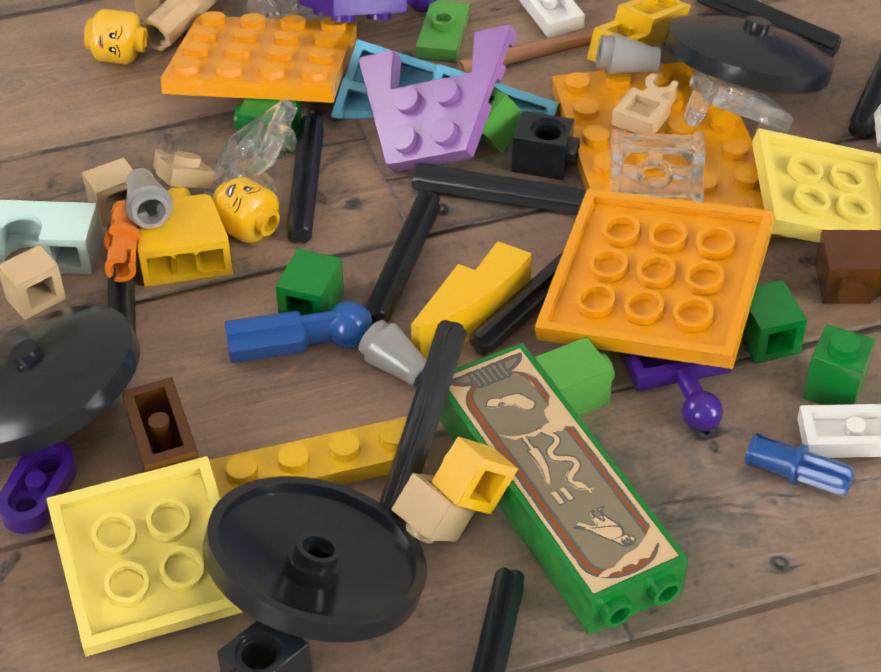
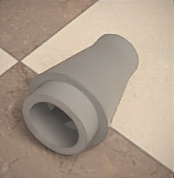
M615 32L611 36L601 35L596 55V68L605 70L606 74L656 73L660 63L661 49L651 47Z
M138 168L131 171L126 179L128 187L126 214L128 218L143 228L151 229L161 226L167 221L173 208L170 194L159 184L149 170Z
M384 320L377 321L366 331L359 344V351L365 355V362L407 382L413 388H417L426 359L396 323L388 324Z

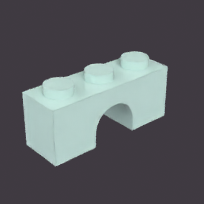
M0 200V263H3L12 252L18 249L40 245L58 264L60 274H93L103 240L96 203Z

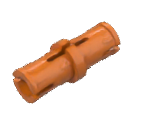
M126 200L117 201L111 209V226L109 231H106L104 237V246L108 251L105 273L107 277L111 278L115 267L114 281L126 282L135 276L136 254L138 253L139 240H141L139 225L133 223L126 214Z

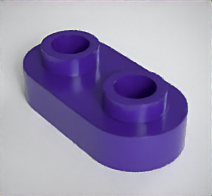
M60 441L42 450L21 456L0 492V517L3 525L8 530L19 534L32 533L42 529L51 521L46 498L67 493L77 473L73 451L68 444Z

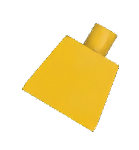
M185 187L170 188L167 192L172 198L173 208L167 221L159 227L151 229L141 227L140 230L141 240L138 243V255L144 287L233 275L228 235L212 197L207 194L191 195V192Z

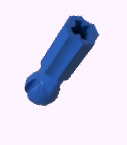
M343 301L327 312L302 315L299 311H291L225 321L231 363L304 353L308 346L329 343L353 349L359 346L362 337L373 325L371 313L367 307L354 301Z

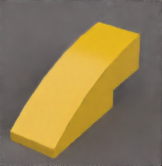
M631 0L618 5L614 21L594 28L587 59L596 62L601 35L611 36L613 32L651 47H655L658 43L662 45L665 42L670 22L679 16L687 15L691 5L680 0Z
M497 241L476 270L458 264L411 324L412 343L422 356L427 359L437 325L442 320L454 321L463 325L467 332L464 343L468 341L470 334L531 280L532 253Z

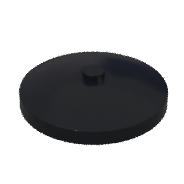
M730 14L683 15L670 22L665 39V45L669 52L695 70L729 83L769 92L801 94L820 91L828 86L835 65L832 57L818 45L788 29L772 24L767 19L757 16L744 17Z
M101 305L68 307L32 319L0 338V459L27 455L66 439L100 416L120 396L132 379L140 357L139 340L127 319L120 312Z
M297 476L269 477L254 480L234 488L223 496L213 508L203 540V556L208 573L219 590L230 602L253 619L271 628L309 640L337 643L357 642L380 637L395 630L407 621L415 611L427 578V564L423 549L418 539L407 532L406 524L389 509L383 508L379 502L361 492L321 479Z

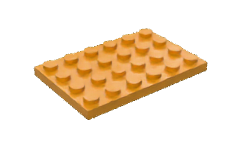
M683 62L659 63L658 70L654 73L658 75L657 87H667L673 80L677 81V98L671 105L670 116L654 136L648 138L612 125V111L632 87L644 91L645 79L653 73L606 74L605 70L584 73L572 72L566 75L552 76L551 90L555 102H558L559 114L561 117L574 119L573 137L580 138L576 164L586 191L587 189L764 210L752 140L725 81L695 70ZM771 234L770 239H771V238H779V237H782V236L776 235V234Z

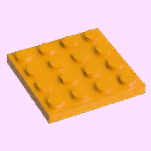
M218 11L205 12L196 17L161 76L162 94L333 103L357 39V23L331 21V17L324 18L322 21L305 20L303 16L288 15L281 19H269L258 13H249L241 17H227L224 13Z
M587 189L535 324L536 339L569 344L586 337L596 349L733 369L774 227V211Z

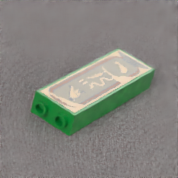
M523 343L455 369L439 420L454 442L457 437L491 446L518 468V471L498 502V506L588 635L605 627L614 628L620 626L633 614L653 605H666L684 591L688 557Z

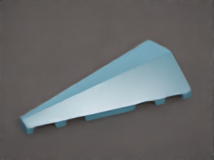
M357 39L331 117L336 119H374L359 60L360 57L390 51L389 49ZM396 52L401 57L399 87L467 74L445 65L432 64ZM495 83L494 87L507 94L522 111L555 116L558 102Z

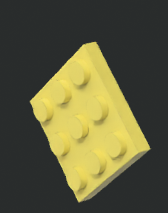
M758 128L752 140L764 210L774 211L772 234L819 243L822 230H881V154Z
M208 456L46 498L85 657L243 612L219 590L209 575L204 562L203 540L211 512L220 500Z

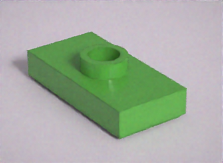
M436 0L429 5L416 44V58L446 62L457 61L470 18V3Z

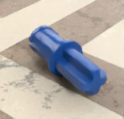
M756 433L752 437L747 449L746 465L755 466L788 477V482L792 485H797L800 481L838 495H846L853 482L854 468L851 465L809 452V447L805 444H801L797 448Z

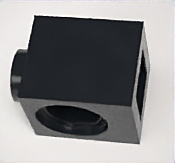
M522 111L512 138V172L563 180L568 164H576L578 159L577 150L580 147V138L573 137L574 119Z
M257 620L217 651L220 672H312L309 643L305 639L278 631ZM259 666H269V667L264 668V669H259V670L254 669V668L259 667Z

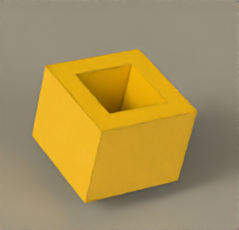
M457 437L453 446L445 455L443 463L431 483L456 506L492 514L518 468L493 447Z

